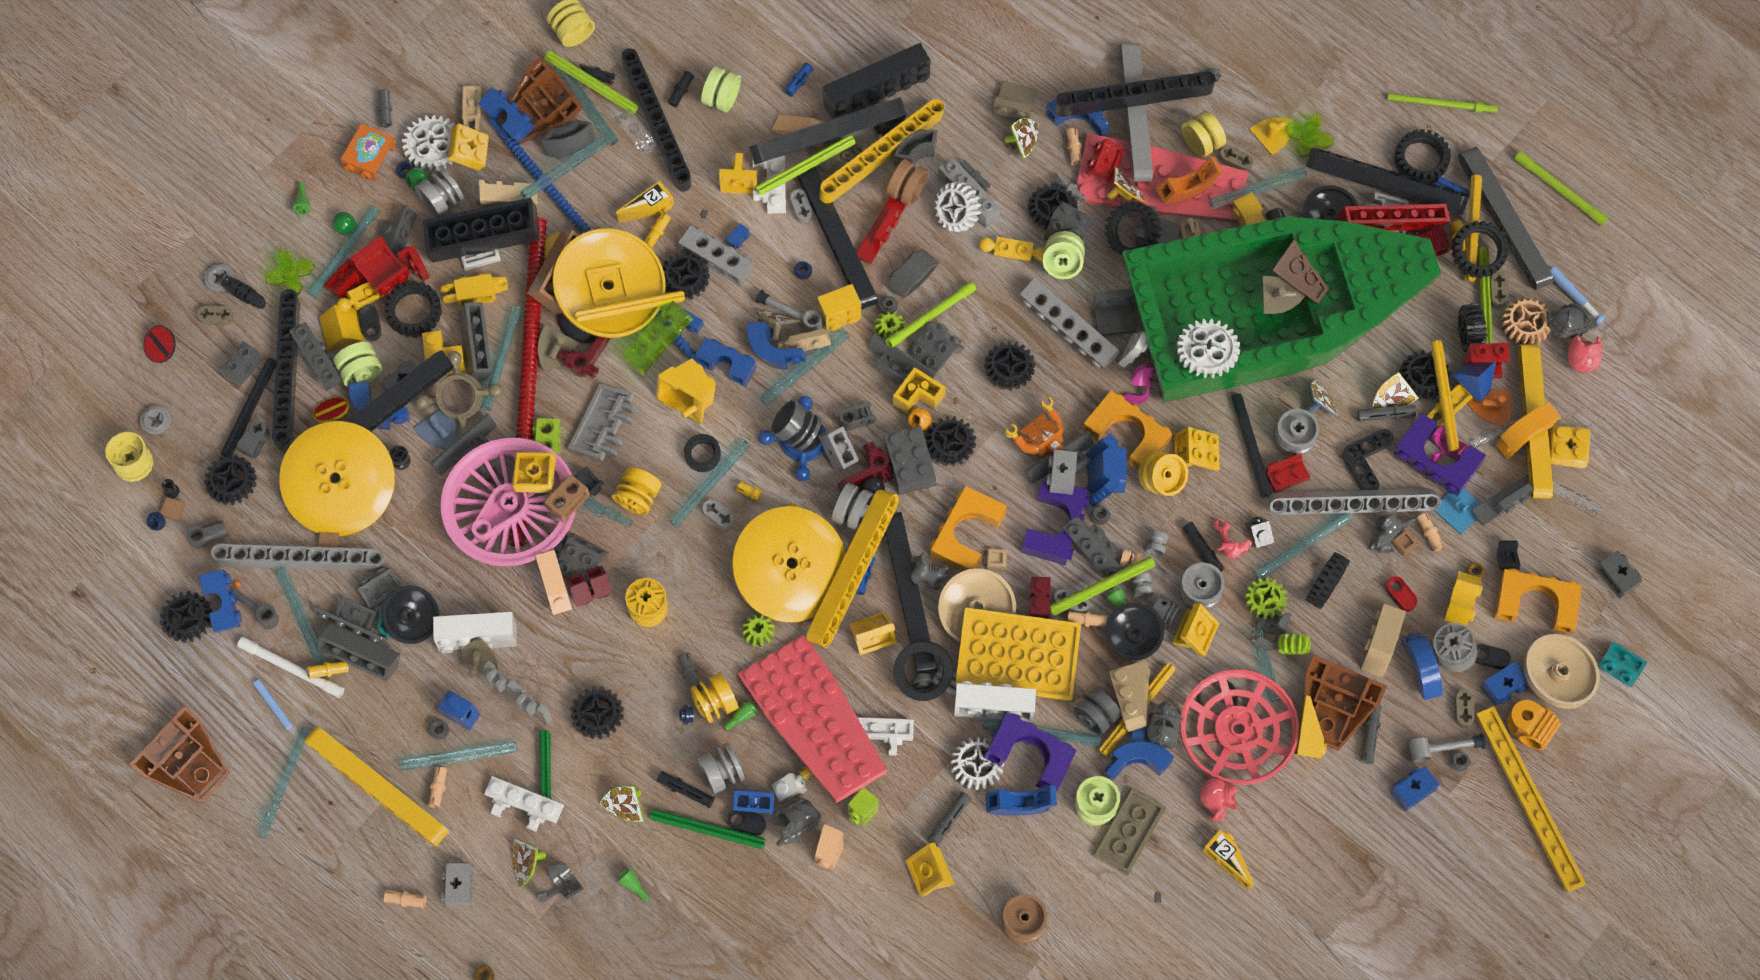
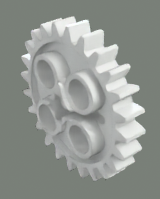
M426 115L424 121L418 118L419 123L412 122L413 128L407 127L409 133L403 134L405 139H402L404 145L402 148L403 152H405V157L408 158L410 163L414 162L415 168L421 165L423 170L428 167L429 172L432 171L433 167L436 170L439 169V166L446 169V163L452 165V161L448 160L451 130L455 123L450 124L449 119L443 121L442 116L436 119L435 115L432 116V119H429Z
M1203 319L1202 324H1199L1196 320L1195 326L1188 324V330L1183 329V335H1179V342H1177V348H1179L1177 355H1181L1179 361H1185L1183 367L1190 366V373L1195 370L1197 371L1196 376L1203 373L1204 378L1207 377V374L1214 378L1215 373L1222 376V370L1228 373L1229 367L1234 368L1235 362L1238 361L1237 355L1240 353V349H1238L1240 342H1237L1238 336L1233 335V329L1227 331V324L1223 327L1220 326L1221 321L1213 324V319L1209 323H1206V320ZM1201 337L1204 340H1197L1196 338ZM1218 339H1219V340H1222L1223 342L1219 343V342H1216L1215 340H1218ZM1199 354L1202 357H1195L1194 355ZM1217 356V357H1220L1221 359H1220V360H1216V359H1214L1213 357Z

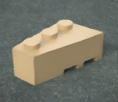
M479 180L482 208L531 198L537 207V212H540L537 184L514 182L513 185H502V181H496V184H487L485 180Z
M1387 604L1383 605L1381 611L1377 610L1374 621L1377 623L1371 627L1369 635L1372 638L1367 640L1364 649L1367 650L1361 670L1384 677L1393 656L1406 611Z
M1147 660L1109 671L1128 732L1146 727L1150 676Z

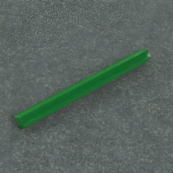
M652 809L650 813V819L653 821L758 849H763L766 843V839L763 837L669 812Z

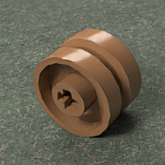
M904 159L891 177L887 187V196L893 199L901 197V203L912 207L926 185L929 171L922 167L915 169L914 163Z
M1027 894L1015 896L1008 901L1003 910L1002 927L1009 939L1018 944H1029L1042 936L1047 923L1045 905L1038 898ZM1022 917H1026L1027 921H1023Z

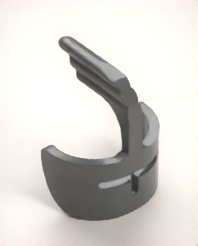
M1285 613L1282 616L1275 615L1274 619L1267 615L1266 620L1261 616L1257 620L1255 627L1261 631L1276 634L1272 642L1262 636L1252 638L1251 641L1267 651L1276 649L1279 636L1286 632L1291 613Z
M561 862L547 870L556 888L549 893L545 891L536 893V897L542 903L561 893L569 900L583 890V887L568 866ZM558 876H560V877L562 878V880L564 881V883H567L568 881H570V882L567 884V887L570 889L571 892H568V891H567V889L564 887V885H563V884L561 883V881L559 880Z

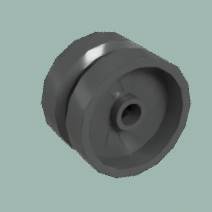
M1090 685L1083 692V698H1077L1071 704V709L1080 722L1099 736L1109 729V723H1115L1122 714L1116 703L1104 691L1093 685Z

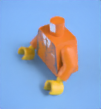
M1048 397L1049 406H1046L1043 400L1041 402L1042 408L1048 410V414L1046 412L1042 413L1019 432H1017V427L1014 424L1009 426L1013 433L1009 432L1008 429L1005 430L1006 437H1013L1015 444L1024 453L1038 454L1041 457H1045L1050 452L1054 453V450H1063V445H1061L1063 443L1062 434L1064 433L1063 423L1056 409L1053 410V400Z

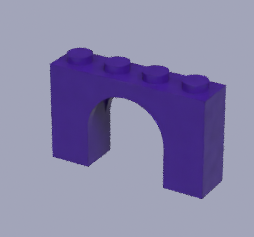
M1422 413L1396 446L1394 454L1400 461L1410 464L1415 471L1428 476L1433 483L1443 486L1448 493L1459 496L1483 464L1486 455L1472 445H1469L1460 459L1454 464L1442 466L1433 463L1427 457L1424 445L1436 431L1438 423Z
M1043 477L1037 501L1062 509L1067 514L1069 521L1078 516L1083 522L1085 515L1082 514V510L1088 507L1090 497H1087L1088 490L1074 486L1073 495L1051 493L1050 485H1047V478ZM1027 529L1021 553L1066 566L1067 559L1071 560L1074 549L1071 546L1074 541L1065 530L1056 535H1048Z
M1007 712L1002 717L983 758L1001 767L1007 760L1015 743L1029 742L1035 745L1044 757V768L1035 786L1042 788L1053 785L1056 786L1057 791L1077 750L1072 748L1069 743L1056 739L1052 734L1041 731L1034 724L1021 720L1018 715Z

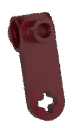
M598 336L587 354L576 352L575 350L569 352L563 348L557 359L562 360L564 367L570 369L574 375L578 377L588 375L594 379L599 372V368L595 367L594 363L611 338ZM578 362L584 363L581 367L576 366Z
M873 441L869 442L870 446L868 443L863 446L866 452L864 458L869 467L839 482L837 487L840 492H842L847 483L860 487L869 477H880L884 483L887 482L886 479L890 481L893 478V475L890 473L892 467L888 456L880 447L876 448ZM880 461L883 465L876 466L874 463Z

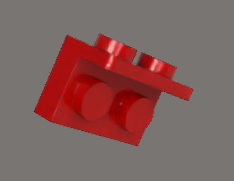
M1106 138L1095 144L1093 156L1086 165L1088 167L1086 174L1095 173L1109 182L1114 176V168H1117L1124 149Z
M414 245L405 247L397 253L400 262L408 270L413 269L417 277L421 276L423 281L430 278Z
M347 259L323 286L327 291L337 295L339 298L349 299L347 292L363 285L366 280L354 267L352 261Z
M1302 453L1298 455L1291 454L1283 461H1273L1268 465L1266 475L1274 493L1310 479V475L1302 461Z

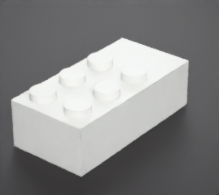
M512 612L433 617L434 641L438 651L442 653H452L455 650L463 651L467 644L476 639H483L491 649L517 647V627Z
M962 681L961 684L957 683L954 716L1001 720L1009 712L1010 714L1018 715L1025 722H1033L1036 689L1013 688L1009 684H1002L1000 687L992 686L991 683L973 685L972 682Z

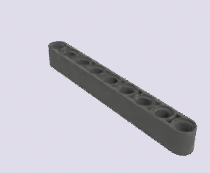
M1475 146L1460 152L1458 159L1470 182L1472 175L1482 176L1481 201L1495 225L1500 228L1499 231L1504 232L1505 235L1503 237L1508 240L1506 244L1509 245L1510 251L1531 287L1537 290L1552 284L1554 280L1551 271L1479 148Z

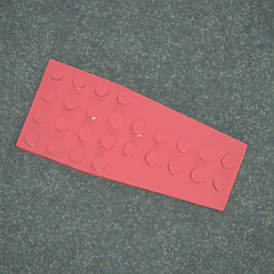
M1087 133L1082 156L1083 162H1081L1077 181L1078 190L1087 198L1086 202L1079 199L1082 203L1115 208L1116 206H1121V203L1128 202L1120 194L1113 200L1108 198L1107 195L1117 186L1114 183V176L1108 182L1095 173L1086 174L1088 168L1086 165L1093 156L1095 144L1107 138L1124 149L1117 169L1131 180L1147 202H1142L1135 198L1131 201L1157 207L1156 212H1160L1161 215L1178 214L1180 217L1186 218L1187 216H1196L1204 220L1205 218H1214L1217 221L1232 220L1235 223H1239L1232 213L1234 209L1233 201L1244 196L1248 171L1219 164L1223 173L1214 180L1215 184L1209 189L1179 203L1163 204L1155 188L1167 178H1179L1190 174L1206 160L1150 146L1152 181L1133 182L1129 141Z
M805 635L800 636L737 673L739 679L770 724L787 741L789 747L796 752L803 764H806L813 776L820 781L823 788L829 792L836 803L887 773L883 761L835 677Z

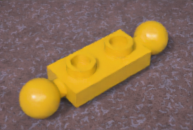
M988 237L982 238L979 242V247L983 252L995 250L994 256L1031 262V257L1033 256L1037 261L1043 262L1045 247L1033 249L1034 243L1002 237H997L996 243Z
M367 282L347 292L349 299L340 298L336 306L339 311L346 313L351 309L352 305L358 310L386 295L380 297Z

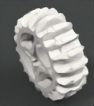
M956 181L947 183L945 187L940 188L941 192L936 194L938 199L934 200L937 206L933 209L937 210L938 213L935 216L940 217L938 223H943V228H949V231L961 232L962 230H968L969 227H973L975 225L974 222L979 220L977 215L981 213L978 210L981 204H978L977 200L980 197H975L977 191L971 190L972 186Z
M976 737V742L969 738L968 744L962 741V747L956 746L955 750L957 753H952L954 760H951V765L955 767L951 771L952 773H957L955 779H961V785H964L966 782L968 783V789L975 785V790L977 791L979 785H982V788L985 790L987 788L986 783L993 786V780L999 781L1000 777L997 774H1003L1000 766L983 758L981 751L986 752L989 746L987 744L988 739L986 738L983 742H980V737ZM975 750L972 757L962 759L965 754ZM977 756L980 766L978 767V771L977 766L975 764ZM962 767L972 770L974 777L967 774ZM993 768L989 774L980 777V773L983 770Z

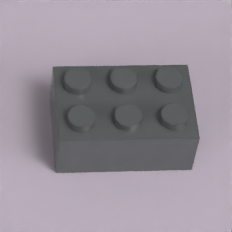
M921 426L884 435V445L892 467L891 470L898 495L936 486V476Z

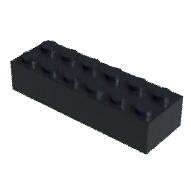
M920 42L823 86V105L831 119L862 110L870 104L874 105L883 98L892 97L897 92L908 90L912 85L923 83L930 78L931 59Z
M531 198L423 220L426 254L432 263L541 240L537 207Z

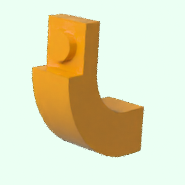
M1548 402L1531 411L1500 436L1501 439L1496 446L1506 459L1512 458L1526 442L1542 431L1551 428L1561 416L1552 404Z

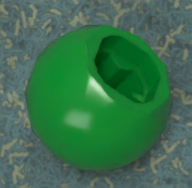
M412 168L406 173L407 184L412 190H415V186L424 179L428 180V174L421 168Z
M340 212L332 219V227L339 235H348L355 229V219L347 212Z

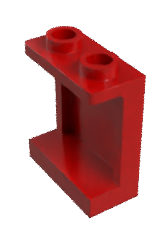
M381 236L350 257L354 267L380 297L389 294L394 286L405 282L410 275L408 268L393 254Z
M1508 343L1470 344L1462 361V366L1469 363L1496 362L1493 379L1502 378V363L1510 360Z

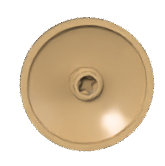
M969 569L956 574L945 584L938 601V614L945 631L953 639L960 642L965 608L1016 614V600L1009 584L998 574L986 569Z
M1561 634L1542 636L1528 648L1524 656L1523 670L1527 683L1540 699L1552 706L1563 709L1580 707L1586 704L1598 690L1600 673L1595 658L1582 643L1569 636Z

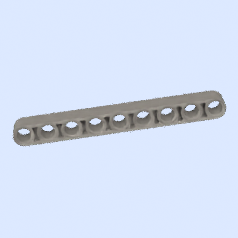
M1121 43L1120 60L1123 84L1143 81L1139 43ZM1146 105L1127 107L1125 110L1133 182L1152 181L1153 173Z
M1433 489L1272 493L1268 497L1267 503L1271 512L1276 515L1434 511L1440 507L1441 499ZM1415 497L1413 503H1407L1409 498ZM1429 497H1435L1433 502L1426 503ZM1372 498H1377L1376 503L1369 504ZM1396 498L1393 504H1388L1389 499ZM1352 499H1358L1355 505H1350ZM1295 500L1301 501L1298 506H1292V503ZM1320 500L1318 505H1311L1312 501ZM1332 500H1339L1338 504L1330 505ZM1275 501H1282L1280 506L1273 507Z
M217 544L211 549L212 558L221 567L375 572L386 566L385 558L378 549ZM220 553H225L224 557L217 558ZM239 554H245L243 558L237 559ZM259 554H264L263 558L256 559ZM278 555H283L282 559L275 560ZM298 555L303 556L302 559L298 561L294 560L295 557ZM322 556L321 560L314 561L315 557ZM335 557H341L340 561L333 562ZM361 557L360 561L352 562L354 558ZM374 558H380L379 562L372 563V560Z

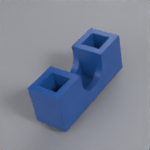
M492 87L478 104L496 120L503 113H507V120L501 127L513 139L521 143L535 127L530 122L532 119L525 112L521 114L518 111L520 107L514 101L509 102L506 99L508 95L501 89L497 91Z
M705 338L695 355V360H701L706 368L711 371L714 370L718 363H729L731 365L728 372L729 379L745 387L756 370L754 358L749 355H742L732 347L727 348L715 339Z
M221 569L200 575L199 578L204 595L218 594L222 600L220 609L209 613L214 633L241 627L242 616L235 606L237 598L235 592L231 591L230 584H232L230 574L226 570Z

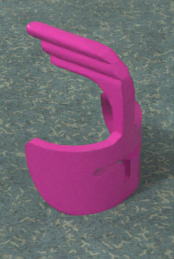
M1148 362L1142 363L1135 369L1132 384L1148 387L1146 392L1141 395L1129 393L1122 395L1127 402L1141 404L1148 399L1154 371L1153 364Z
M1440 426L1432 435V439L1440 449V452L1434 453L1431 461L1437 463L1444 454L1453 458H1459L1469 446L1458 440L1459 450L1449 452L1446 446L1445 428Z

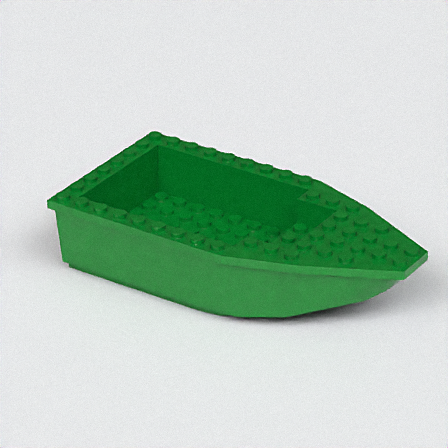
M1283 217L1122 252L1128 274V283L1133 291L1141 331L1145 333L1147 339V352L1151 364L1154 365L1153 372L1157 379L1163 403L1293 375L1327 364L1357 343L1371 329L1382 323L1441 275L1430 239L1346 221ZM1295 240L1299 249L1306 255L1311 266L1318 272L1329 289L1318 304L1304 297L1298 305L1288 311L1277 314H1263L1262 276L1278 277L1271 270L1291 241ZM1203 319L1206 320V323L1213 319V324L1221 321L1220 326L1228 325L1227 331L1233 329V335H1237V342H1240L1238 348L1240 353L1237 355L1238 361L1235 362L1234 368L1229 367L1228 373L1222 370V376L1215 373L1214 378L1210 374H1207V377L1204 378L1203 373L1196 376L1197 371L1189 372L1190 366L1184 368L1185 361L1180 362L1179 358L1181 355H1177V350L1179 349L1177 348V342H1179V335H1183V329L1188 330V324L1195 326L1196 320L1199 324H1202ZM1201 337L1196 338L1197 340H1204ZM1218 339V340H1215L1216 342H1219V343L1223 342L1222 340H1219V339ZM1199 354L1194 355L1195 357H1202ZM1217 356L1213 357V358L1216 359V360H1220V359H1221L1220 357H1217Z

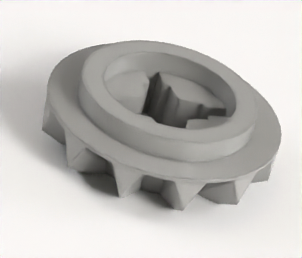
M218 264L212 266L206 272L205 284L209 290H213L216 293L220 291L225 292V289L221 286V281L217 282L215 275L224 279L226 276L235 278V274L229 266Z
M153 406L146 409L140 418L142 429L148 434L156 436L170 428V422L172 421L168 410L161 406ZM159 417L161 423L153 425L154 423L151 419L156 420Z

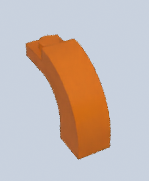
M1210 157L1190 174L1179 178H1167L1155 189L1163 204L1179 203L1209 189L1215 184L1214 180L1223 171L1216 158Z

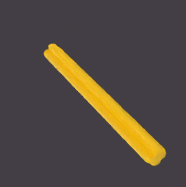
M1477 174L1471 176L1468 224L1480 221L1482 176ZM1472 233L1467 236L1466 259L1474 265H1477L1479 233ZM1465 274L1464 279L1465 281L1473 282L1476 280V276L1470 277V274Z
M676 291L576 311L575 317L580 322L683 302L685 295L683 291Z
M1441 340L1431 342L1447 446L1449 452H1455L1459 450V442L1443 344Z
M1166 663L1149 684L1148 704L1174 673L1175 667L1172 664ZM1123 718L1098 750L1102 755L1108 756L1128 731Z

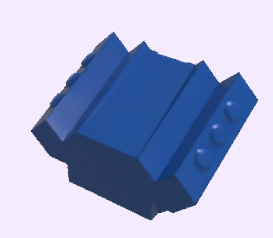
M1110 433L1093 445L1085 454L1091 460L1085 467L1088 472V486L1086 489L1091 493L1089 503L1093 507L1112 493L1125 492L1127 480L1126 447H1118V440Z

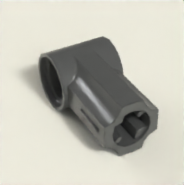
M223 520L201 527H191L187 532V537L192 547L200 549L209 542L228 537ZM196 535H202L198 540L193 539Z

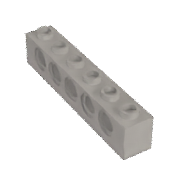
M1036 278L1020 293L1024 298L1022 302L1029 308L1032 306L1036 308V314L1043 320L1047 318L1051 321L1049 325L1057 332L1061 330L1065 334L1063 337L1070 344L1075 342L1079 346L1077 350L1084 356L1089 354L1092 357L1091 362L1098 368L1102 366L1106 369L1120 354V351ZM1040 297H1045V303L1038 305L1037 300ZM1053 309H1059V314L1056 317L1051 316ZM1069 320L1073 321V326L1066 329L1065 323ZM1081 333H1087V338L1085 340H1078V337ZM1094 345H1101L1099 352H1092Z

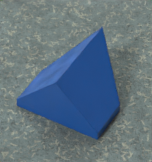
M1496 362L1464 364L1453 376L1480 402L1491 390Z

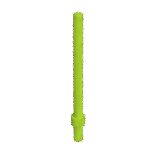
M1388 93L1387 96L1389 101L1467 109L1482 113V111L1497 113L1498 110L1497 105H1488L1478 101L1471 103Z

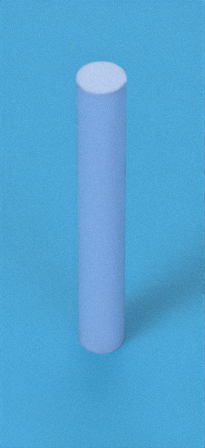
M256 680L253 683L255 688L285 729L291 728L292 723L262 682Z

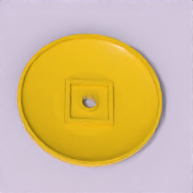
M596 229L576 237L563 249L557 259L553 272V291L559 308L576 327L595 336L618 338L631 335L643 329L653 320L661 306L580 322L576 320L575 312L665 294V276L658 257L644 241L625 231ZM611 282L613 289L606 290L603 287V283Z
M325 422L304 431L289 446L280 467V491L288 511L307 529L318 534L339 533V536H348L370 527L387 509L395 486L394 465L385 445L371 431L350 422ZM333 473L340 475V481L336 484H333L330 479Z
M786 506L773 508L752 519L740 533L732 556L734 581L744 600L759 614L779 622H802L816 616L846 553L835 529L818 514L800 507ZM789 558L795 559L797 563L794 569L787 566Z

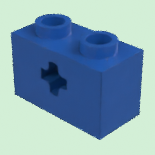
M1515 661L1485 680L1481 688L1493 705L1496 706L1499 703L1503 705L1508 702L1514 693L1520 694L1525 691L1528 683L1524 671Z
M1426 766L1421 769L1416 767L1409 773L1410 777L1405 780L1401 778L1393 784L1394 788L1391 794L1405 812L1436 791L1440 785ZM1415 785L1418 787L1417 789H1416V788H1414V789L1411 788V786H1415Z
M734 788L733 810L773 813L775 793L774 791Z

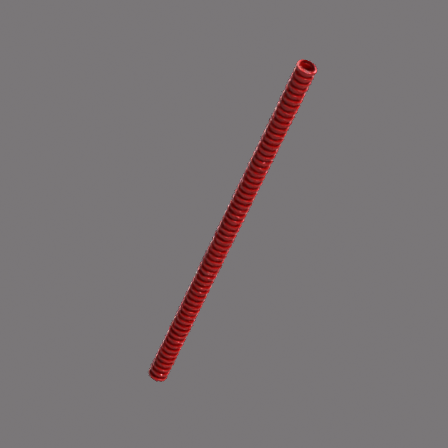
M538 217L541 240L529 243L521 353L522 368L520 369V395L518 396L519 406L517 415L519 417H517L518 428L516 429V438L528 440L533 439L532 428L534 425V401L536 399L535 390L537 383L536 368L538 367L537 348L540 335L539 325L541 323L540 309L542 308L541 303L530 296L528 291L545 260L547 220L542 217ZM523 520L522 522H523L524 526L527 528V524H526V522ZM517 524L520 547L526 545V536L520 525ZM511 528L509 529L511 533L509 535V544L515 547L513 530Z

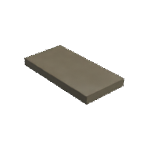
M1131 788L1093 857L1128 876L1166 810V806Z

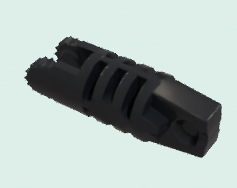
M226 276L221 282V286L244 303L251 304L257 307V309L265 308L266 302L264 297L242 281Z

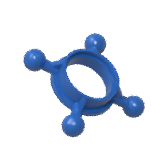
M802 396L798 400V403L804 406L806 410H810L813 406V401L808 396ZM822 423L819 429L820 434L826 431ZM769 430L761 431L758 436L759 442L763 445H769L772 441L780 442L784 453L791 459L799 461V467L795 471V477L799 481H806L810 477L807 462L818 458L825 451L821 441L812 450L798 451L792 448L787 443V440L782 441Z

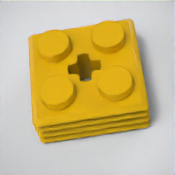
M458 123L451 130L448 160L480 171L486 166L489 135Z
M1553 425L1549 433L1551 464L1586 468L1589 462L1590 429Z
M516 452L513 476L514 491L553 492L556 462L554 453ZM534 470H537L538 473L534 475L531 474L534 472Z

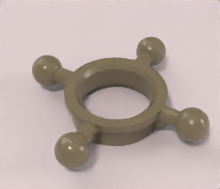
M451 351L447 357L454 365L452 374L446 376L440 382L436 396L428 397L425 394H420L415 399V405L419 409H426L430 404L437 403L443 414L451 419L459 420L460 428L457 431V437L459 438L469 429L466 419L474 416L479 411L483 403V396L490 395L493 398H499L503 395L504 389L499 383H493L489 388L482 389L476 378L467 373L460 372L459 364L462 357L459 352ZM457 379L468 382L474 392L472 405L462 413H455L449 410L443 400L445 387L451 381Z

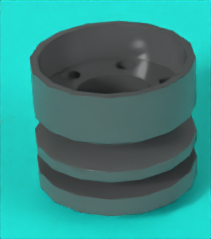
M790 400L776 414L771 426V432L782 441L787 440V443L796 450L802 451L812 443L818 434L821 418L813 414L812 411L806 410L804 406L795 400Z

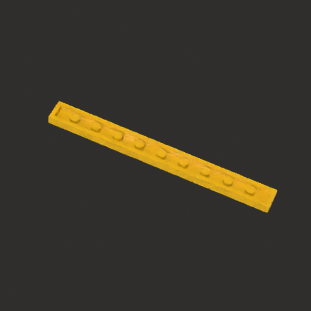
M1493 706L1476 713L1475 717L1566 893L1585 886L1586 883L1495 707Z

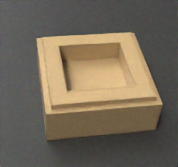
M988 549L987 569L1006 570L1007 549Z

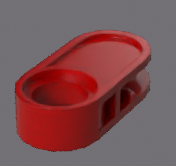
M1391 577L1385 586L1387 593L1401 610L1406 612L1413 611L1418 602L1416 595L1401 577ZM1397 582L1400 584L1401 589L1394 591L1391 589L1390 584Z

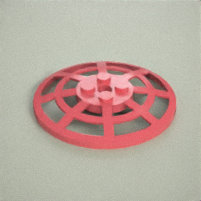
M1227 670L1209 676L1192 690L1182 709L1181 716L1183 721L1180 723V734L1187 754L1204 773L1212 778H1220L1225 783L1250 785L1271 778L1287 765L1298 743L1299 720L1292 700L1276 682L1253 671ZM1246 678L1259 683L1253 693L1246 690H1229L1226 679ZM1219 681L1222 693L1212 697L1204 707L1194 701L1204 688ZM1266 686L1280 697L1287 711L1276 715L1272 706L1261 697ZM1232 696L1247 697L1250 700L1246 707L1234 706ZM1224 699L1226 709L1220 715L1209 710L1215 703ZM1259 703L1263 706L1270 717L1260 720L1259 716L1253 711L1256 704ZM1189 708L1200 714L1197 723L1198 737L1187 738L1186 718ZM1205 717L1215 723V733L1204 735L1203 723ZM1290 718L1292 723V739L1289 749L1278 745L1280 737L1279 722ZM1240 725L1243 727L1244 732L1237 734L1234 732L1233 727ZM1273 725L1274 736L1272 742L1261 738L1263 727ZM1218 741L1224 748L1220 757L1211 751L1207 743ZM1201 744L1206 754L1216 762L1212 771L1198 761L1190 746ZM1257 745L1268 750L1262 757L1253 761L1250 751ZM1231 752L1242 753L1245 763H1231L1227 759ZM1273 752L1285 756L1282 762L1272 771L1263 776L1259 775L1256 766L1265 762ZM1223 766L1231 769H1248L1252 779L1234 780L1224 778L1219 774Z

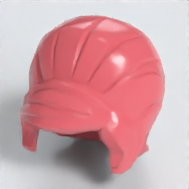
M1579 335L1575 336L1573 340L1569 339L1567 341L1569 343L1567 358L1574 370L1588 373L1600 366L1603 347L1600 337H1597L1596 343L1581 341Z
M1211 778L1205 781L1200 790V801L1214 815L1211 818L1214 822H1218L1225 817L1226 807L1231 809L1237 808L1234 794L1237 793L1238 788L1231 784H1226L1220 778Z

